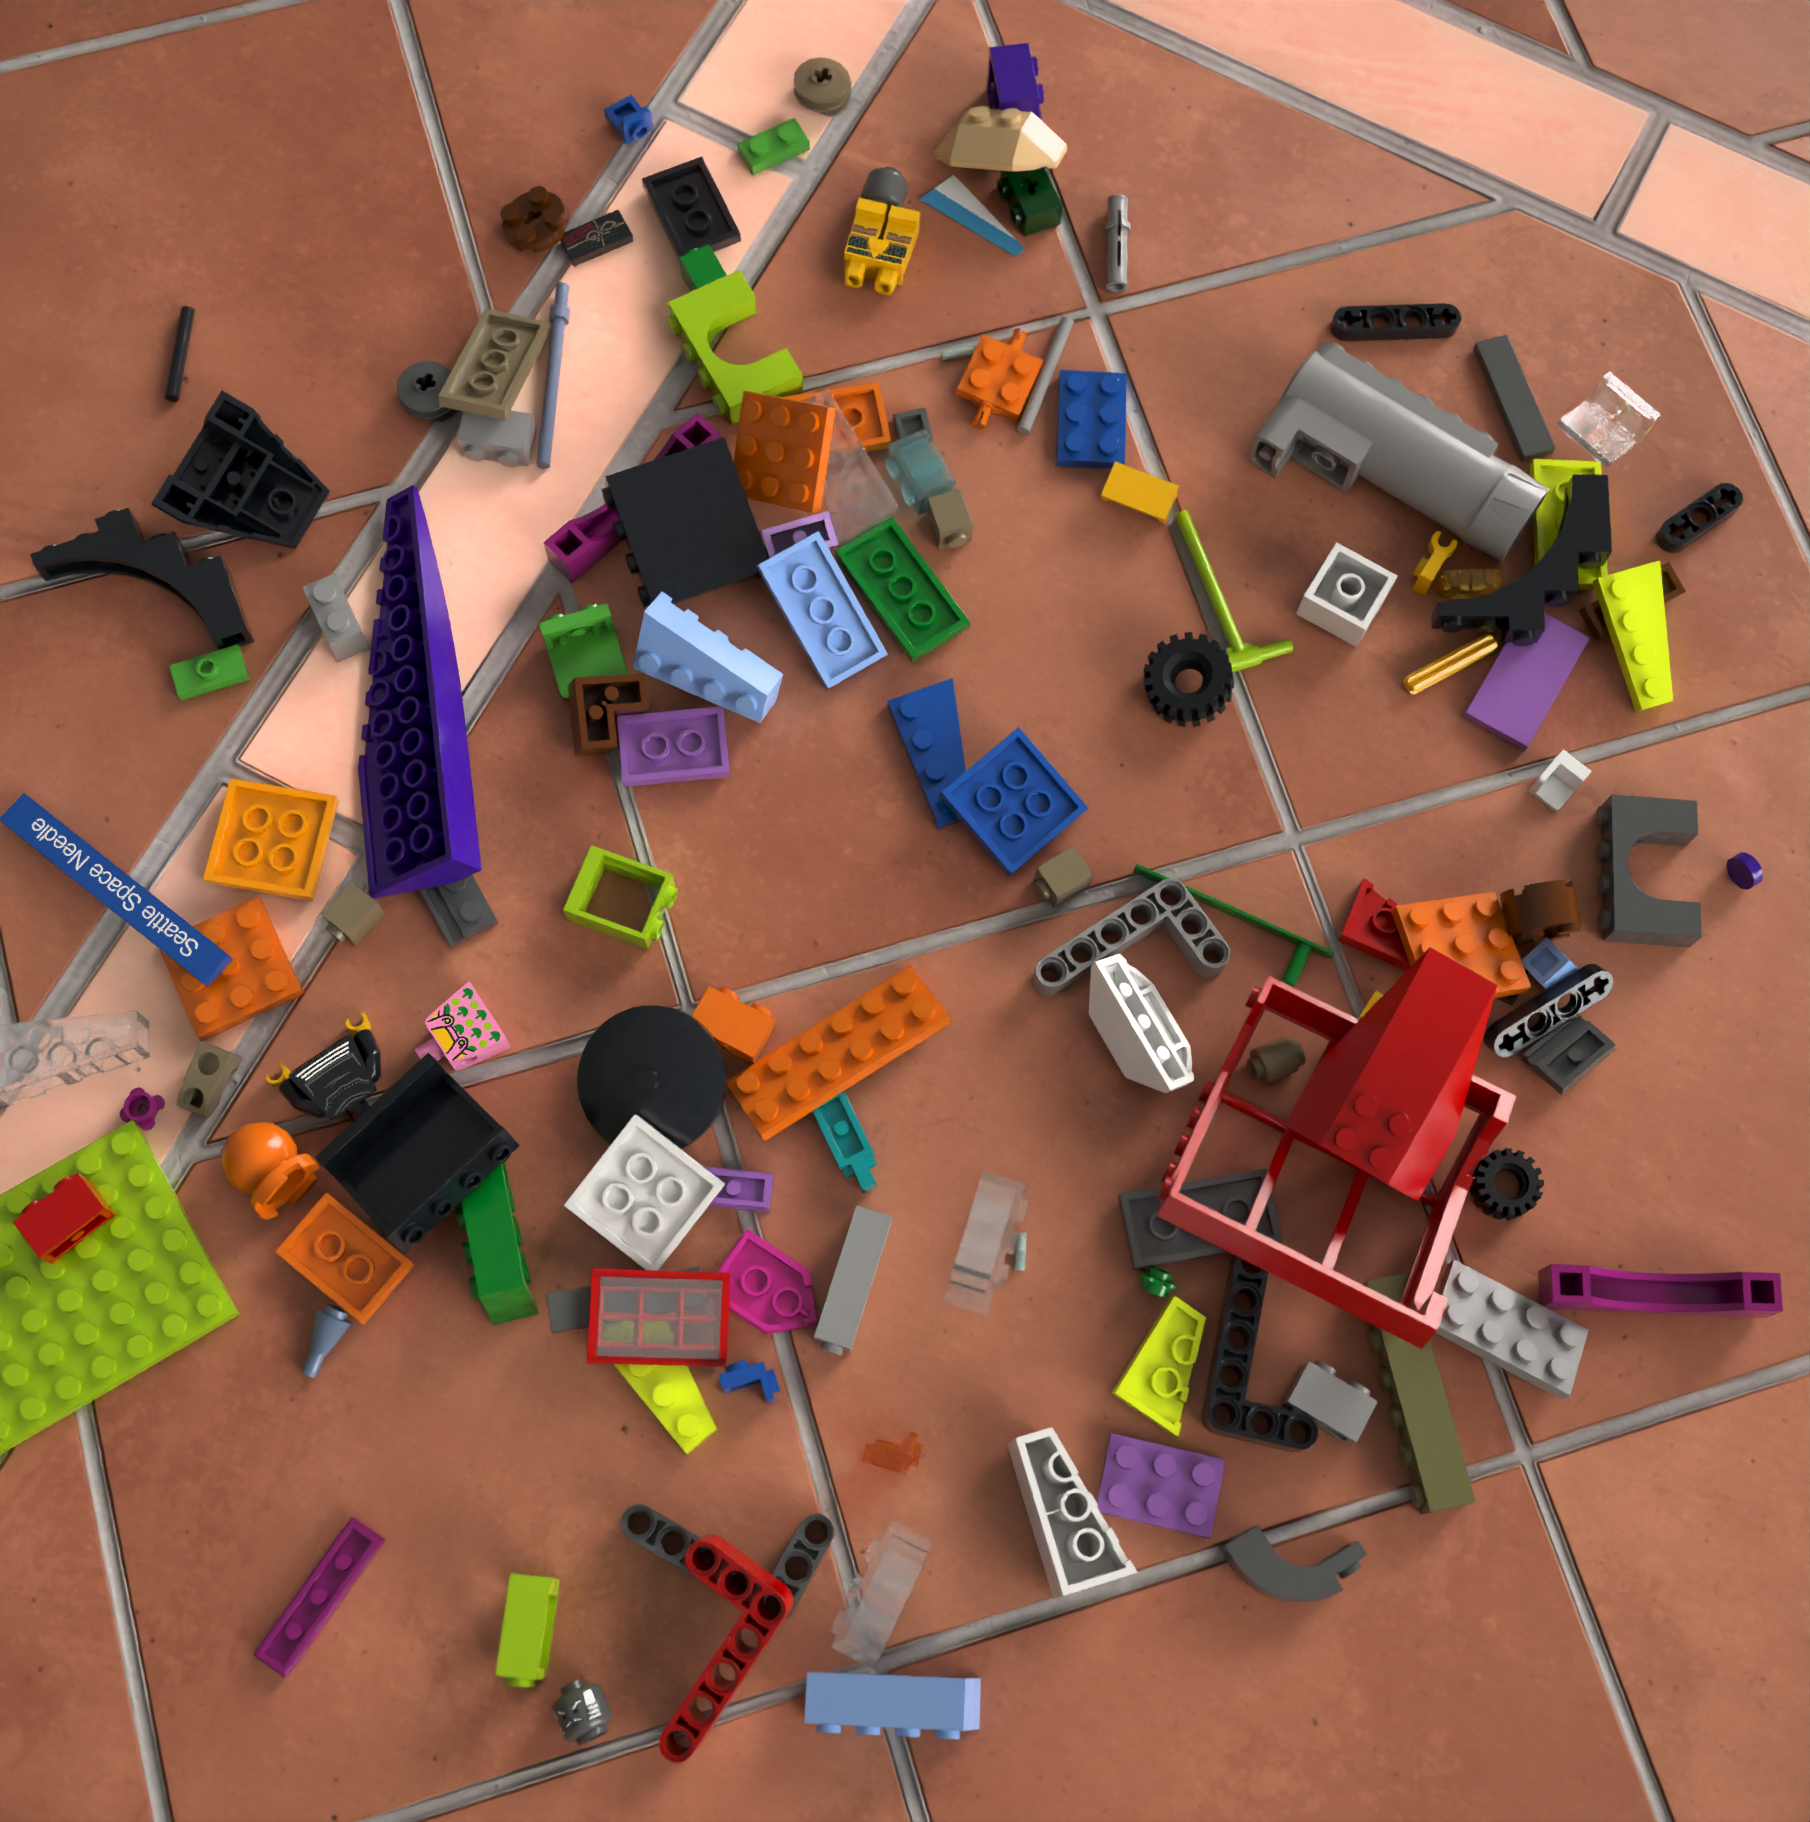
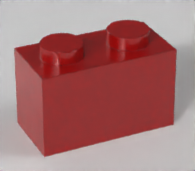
M79 1173L61 1179L53 1187L54 1191L43 1200H36L28 1204L21 1211V1216L13 1221L36 1255L51 1264L116 1215L93 1183Z

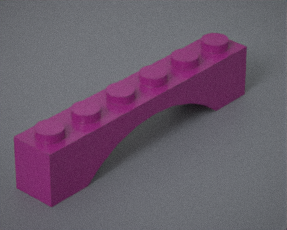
M697 413L671 435L654 460L720 439L721 434ZM606 504L582 517L569 520L543 542L548 561L571 584L620 543L613 522L618 520L614 508L607 509Z
M1550 1264L1538 1271L1540 1305L1547 1309L1767 1318L1783 1312L1780 1273H1643L1611 1270L1590 1265Z

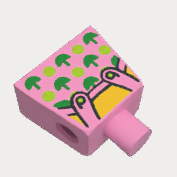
M469 981L424 1020L433 1038L414 1050L420 1059L427 1053L436 1061L446 1056L454 1070L459 1071L510 1049L511 1045Z

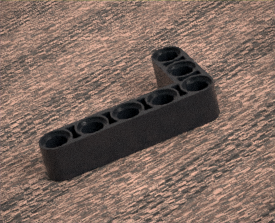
M1235 1255L1230 1262L1202 1409V1422L1209 1432L1288 1452H1300L1312 1447L1318 1438V1427L1311 1417L1245 1400L1268 1272L1259 1267L1255 1274L1246 1272L1242 1268L1241 1258ZM1236 1293H1244L1250 1298L1251 1309L1249 1311H1242L1236 1307L1234 1303ZM1229 1330H1237L1243 1335L1244 1346L1242 1349L1233 1348L1228 1343L1227 1333ZM1223 1367H1229L1236 1372L1238 1382L1235 1387H1228L1222 1383L1220 1371ZM1216 1405H1222L1229 1410L1231 1419L1227 1426L1220 1425L1214 1420L1213 1409ZM1254 1414H1260L1267 1420L1268 1430L1265 1435H1260L1252 1429L1251 1418ZM1292 1423L1300 1424L1305 1429L1306 1439L1302 1444L1294 1442L1289 1435V1428Z

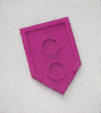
M746 1228L716 1272L730 1273L729 1310L766 1335L817 1325L819 1319L809 1270ZM707 1294L715 1300V1294Z

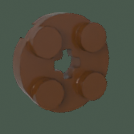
M535 186L529 192L520 195L510 204L505 205L500 213L503 219V232L510 244L519 251H523L522 248H532L533 252H542L553 247L564 236L565 231L563 227L566 221H569L568 212L561 199L556 194L548 192L542 186ZM539 218L540 222L534 225L531 222L533 219Z

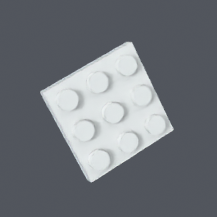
M635 1114L564 1206L645 1270L659 1271L725 1186V1183Z

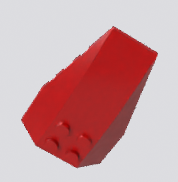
M1429 947L1344 1037L1323 1056L1284 1125L1418 1201L1456 1136L1497 984Z

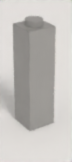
M856 1205L814 1335V1342L820 1344L819 1350L841 1357L842 1351L851 1354L891 1228L892 1216Z

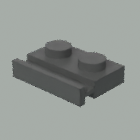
M473 875L455 883L420 890L451 948L455 947L457 943L465 939L468 940L498 924Z
M1580 1014L1546 1034L1523 1053L1522 1061L1526 1064L1529 1063L1535 1069L1534 1071L1560 1095H1563L1614 1052L1616 1046L1612 1040L1590 1021L1586 1022L1581 1018Z

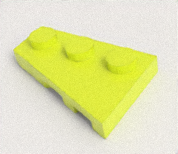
M1171 1296L1111 1393L1172 1436L1178 1437L1181 1428V1414L1184 1402H1187L1190 1389L1188 1384L1193 1363H1196L1206 1317L1178 1297Z

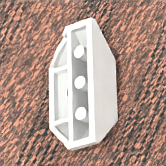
M1120 954L1093 963L1091 965L1089 1016L1125 1078L1164 1093L1193 1082L1194 1074L1191 1072L1192 1057L1190 1045L1154 984L1136 968L1127 964V960Z

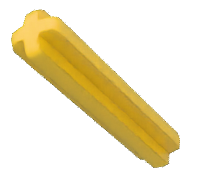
M1484 634L1407 675L1403 681L1404 687L1408 693L1415 695L1493 653L1497 648V643L1491 634Z

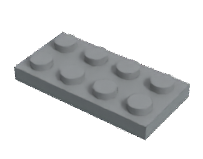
M1456 1260L1448 1263L1438 1294L1448 1298L1436 1334L1562 1400L1569 1397L1589 1330Z

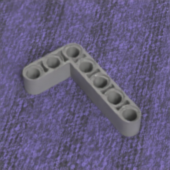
M1165 879L1044 956L1035 968L1033 985L1039 994L1055 996L1089 975L1093 963L1121 954L1161 927H1164L1193 969L1205 978L1216 977L1223 971L1230 957V948L1185 885L1176 879ZM1160 895H1173L1177 900V904H1165L1161 900ZM1131 914H1144L1148 919V923H1135L1131 918ZM1185 922L1194 924L1198 929V933H1186L1181 924ZM1112 932L1117 935L1119 942L1109 944L1102 939L1101 934ZM1083 951L1088 955L1089 961L1085 963L1076 962L1072 958L1071 953ZM1206 951L1214 952L1219 957L1220 962L1217 964L1207 962L1203 957V953ZM1045 970H1053L1059 975L1060 979L1056 982H1047L1042 978L1041 973Z

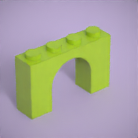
M740 270L668 302L670 316L666 318L671 333L673 336H680L683 341L681 346L687 360L690 363L693 361L698 367L697 375L702 386L705 389L710 387L714 394L712 397L713 403L720 415L725 414L731 425L739 422L743 391H752L777 397L792 396L803 392L802 373L787 348L746 365L727 363L718 358L710 349L712 340L721 330L756 314L755 294Z

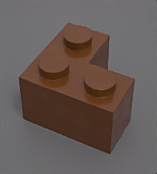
M645 674L574 678L568 684L575 756L611 753L618 747L615 718L622 715L643 714L649 709Z

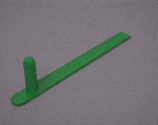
M1136 864L1133 871L1156 883L1170 879ZM1185 886L1195 900L1296 944L1295 951L1281 982L1293 988L1298 981L1310 951L1326 958H1333L1334 953L1325 947Z

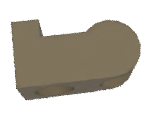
M200 1041L183 1079V1085L177 1098L178 1107L205 1118L212 1115L219 1104L223 1089L232 1071L237 1070L243 1057Z

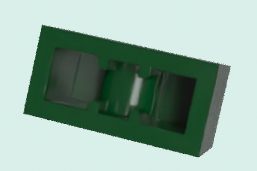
M1045 167L1026 171H1001L1000 179L997 180L998 192L1002 199H1007L1010 206L1011 220L1015 226L1019 225L1024 237L1060 225L1063 204Z

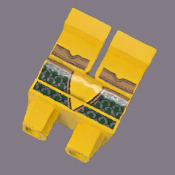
M858 198L855 219L844 252L846 286L859 288L862 287L864 278L876 280L875 290L880 294L890 296L896 285H902L904 274L919 234L920 212L891 205L887 223L888 204Z

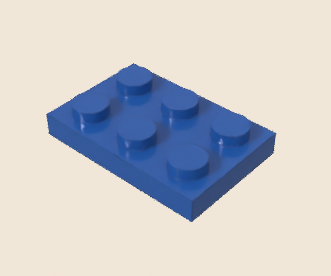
M1060 370L1056 466L1112 469L1115 461L1125 465L1127 373Z

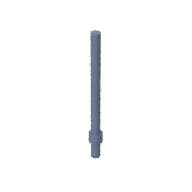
M564 282L556 284L554 305L550 307L549 322L552 324L536 462V466L542 469L550 467L565 326L569 324L570 308L568 307L570 286Z

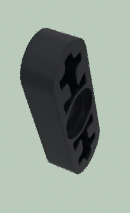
M1731 483L1719 484L1663 523L1656 534V541L1659 547L1669 553L1679 552L1731 517L1743 502L1741 490ZM1727 497L1731 501L1730 503L1725 502L1717 510L1714 507L1720 498L1725 499ZM1700 511L1704 513L1708 523L1704 525L1697 524L1692 519L1691 512ZM1682 526L1684 527L1685 530L1679 538L1669 537V532L1673 534L1676 531H1678Z

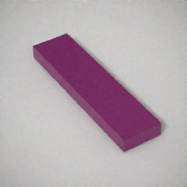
M351 1517L253 1655L282 1677L288 1678L386 1540L355 1517Z

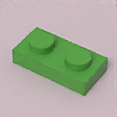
M794 117L737 143L738 152L752 175H755L809 151L810 141Z

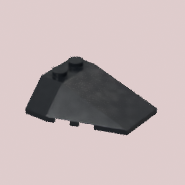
M221 391L205 416L200 433L173 476L169 474L151 505L184 524L296 549L330 490L300 458L297 459L284 445V441L264 424L261 416L253 408L228 393Z

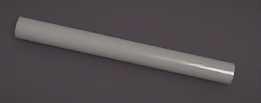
M1062 317L1017 427V431L1021 434L1028 435L1031 431L1074 322L1069 317Z

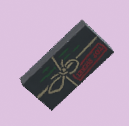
M619 209L566 231L560 240L574 267L634 241L633 234Z

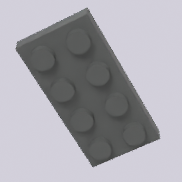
M1264 1168L1185 1182L1182 1184L1179 1193L1245 1225L1267 1170ZM1162 1187L1119 1194L1118 1199L1133 1270L1230 1253L1158 1217L1160 1199L1157 1196ZM1271 1192L1256 1232L1281 1244L1283 1239Z

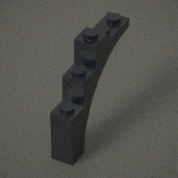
M1572 475L1565 488L1563 517L1557 538L1537 565L1515 582L1490 594L1462 601L1438 602L1431 615L1432 629H1442V631L1448 633L1459 632L1463 629H1477L1481 633H1492L1502 629V642H1513L1515 646H1529L1537 643L1545 631L1544 604L1552 608L1571 604L1579 591L1577 565L1583 569L1598 568L1605 564L1612 553L1608 475Z
M129 508L113 510L105 516L96 518L97 532L83 533L73 540L58 545H48L42 548L41 551L30 554L34 567L45 581L75 574L108 573L131 576L167 590L176 595L197 613L219 650L236 644L241 647L255 642L230 570L222 556L206 557L199 560L196 564L190 565L185 548L175 531L168 534H157L150 540L145 541L139 523Z

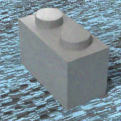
M511 410L506 421L463 411L456 441L461 456H465L472 461L490 460L508 467H515L517 465L528 467L537 430L533 414Z
M335 573L302 587L337 662L370 649Z
M1309 1361L1300 1368L1281 1406L1289 1411L1311 1417L1316 1422L1318 1428L1348 1446L1357 1443L1378 1401L1369 1397L1371 1392L1363 1385L1355 1381H1349L1347 1384L1335 1376L1336 1370L1321 1361H1316L1314 1364Z

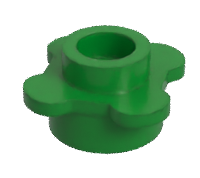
M1150 1266L1149 1271L1140 1270L1139 1272L1142 1278L1139 1287L1154 1295L1168 1298L1170 1290L1177 1287L1176 1282L1170 1279L1172 1274L1163 1269Z

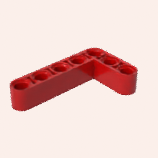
M708 1534L701 1537L687 1549L685 1554L686 1567L692 1575L743 1613L660 1736V1752L666 1760L672 1763L686 1761L699 1748L794 1605L793 1594L784 1583L716 1534ZM701 1546H706L714 1552V1565H707L701 1560L699 1556ZM733 1571H740L747 1577V1589H739L733 1584L731 1579ZM766 1595H772L779 1600L781 1605L780 1613H771L765 1608L764 1597ZM743 1629H749L756 1634L758 1638V1645L756 1647H750L743 1642L741 1637ZM720 1663H727L734 1669V1680L724 1679L720 1675ZM697 1697L708 1699L712 1706L711 1714H705L698 1709L696 1704ZM674 1731H681L687 1735L689 1747H682L675 1742Z

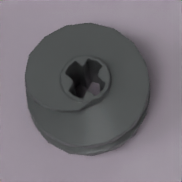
M435 361L418 362L405 369L397 381V394L404 410L414 418L423 420L431 419L443 422L450 419L458 410L441 407L438 395L451 370L447 366Z

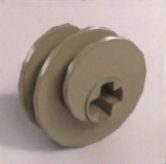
M823 57L808 59L800 64L795 71L794 95L798 102L808 110L819 112L829 117L839 115L848 107L851 100V79L849 73L841 63L833 59Z

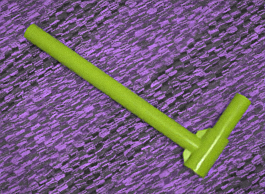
M1188 510L1177 513L1175 517L1229 645L1226 652L1229 662H1231L1232 672L1262 664L1264 660L1293 652V644L1289 638L1262 647L1249 643L1243 644Z

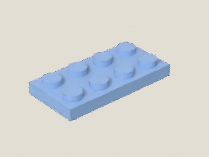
M819 531L756 566L826 690L888 655Z

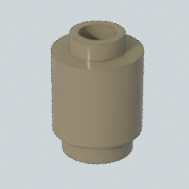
M1282 1037L1250 1051V1058L1247 1060V1066L1255 1080L1259 1079L1262 1083L1267 1084L1297 1072L1299 1066L1305 1064V1055L1296 1038L1287 1039Z

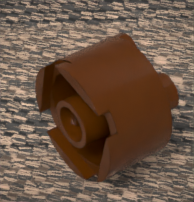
M1554 880L1525 885V889L1519 895L1514 894V889L1500 894L1507 933L1513 937L1515 945L1532 943L1534 938L1543 937L1545 934H1547L1549 940H1558L1570 937L1569 933L1580 931L1582 922L1572 880L1565 883V880Z

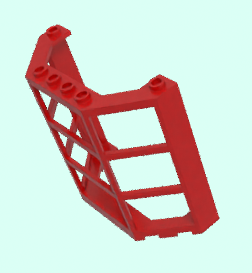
M1268 975L1262 988L1254 986L1245 1006L1251 1009L1215 1082L1208 1080L1198 1100L1204 1102L1202 1109L1196 1106L1188 1120L1186 1127L1192 1129L1190 1136L1183 1133L1174 1151V1154L1180 1156L1177 1163L1170 1161L1161 1179L1163 1185L1157 1196L1160 1199L1157 1216L1423 1349L1438 1330L1448 1298L1434 1292V1288L1467 1192L1474 1180L1472 1175L1482 1156L1487 1155L1492 1143L1506 1126L1516 1096L1472 1075L1464 1107L1479 1115L1438 1195L1425 1189L1419 1198L1420 1201L1432 1206V1210L1399 1303L1333 1270L1370 1174L1285 1126L1286 1120L1225 1091L1265 1009L1329 1040L1320 1060L1359 1021V1019ZM1219 1102L1283 1132L1245 1225L1179 1193ZM1294 1138L1357 1169L1321 1264L1256 1232L1258 1223Z

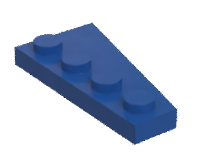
M953 678L887 701L888 710L937 829L960 822L938 795L966 771Z

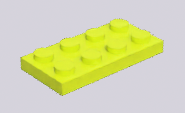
M1551 459L1532 460L1530 464V477L1549 489L1532 517L1535 566L1549 551L1557 538L1563 517L1565 488L1572 475H1602L1601 462ZM1607 561L1603 566L1595 569H1583L1577 565L1579 590H1595L1592 581L1608 575Z

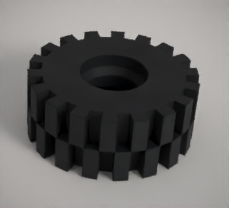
M1184 632L1185 639L1178 640L1177 634L1170 636L1171 643L1166 645L1162 640L1157 644L1158 652L1151 651L1148 656L1149 665L1145 664L1144 666L1145 678L1143 680L1150 704L1152 703L1153 709L1158 715L1162 713L1164 720L1169 723L1173 719L1177 720L1178 726L1185 727L1186 722H1192L1193 727L1201 726V719L1206 718L1209 723L1215 719L1214 713L1216 711L1222 714L1226 709L1225 702H1230L1232 698L1234 678L1228 654L1225 649L1221 651L1220 644L1213 639L1211 643L1208 642L1207 635L1199 634V638L1195 639L1192 632ZM1186 669L1197 670L1203 677L1201 687L1192 693H1184L1175 685L1177 675Z

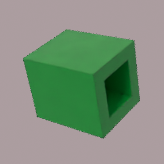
M709 244L701 248L691 249L685 255L679 257L681 276L690 292L727 275Z

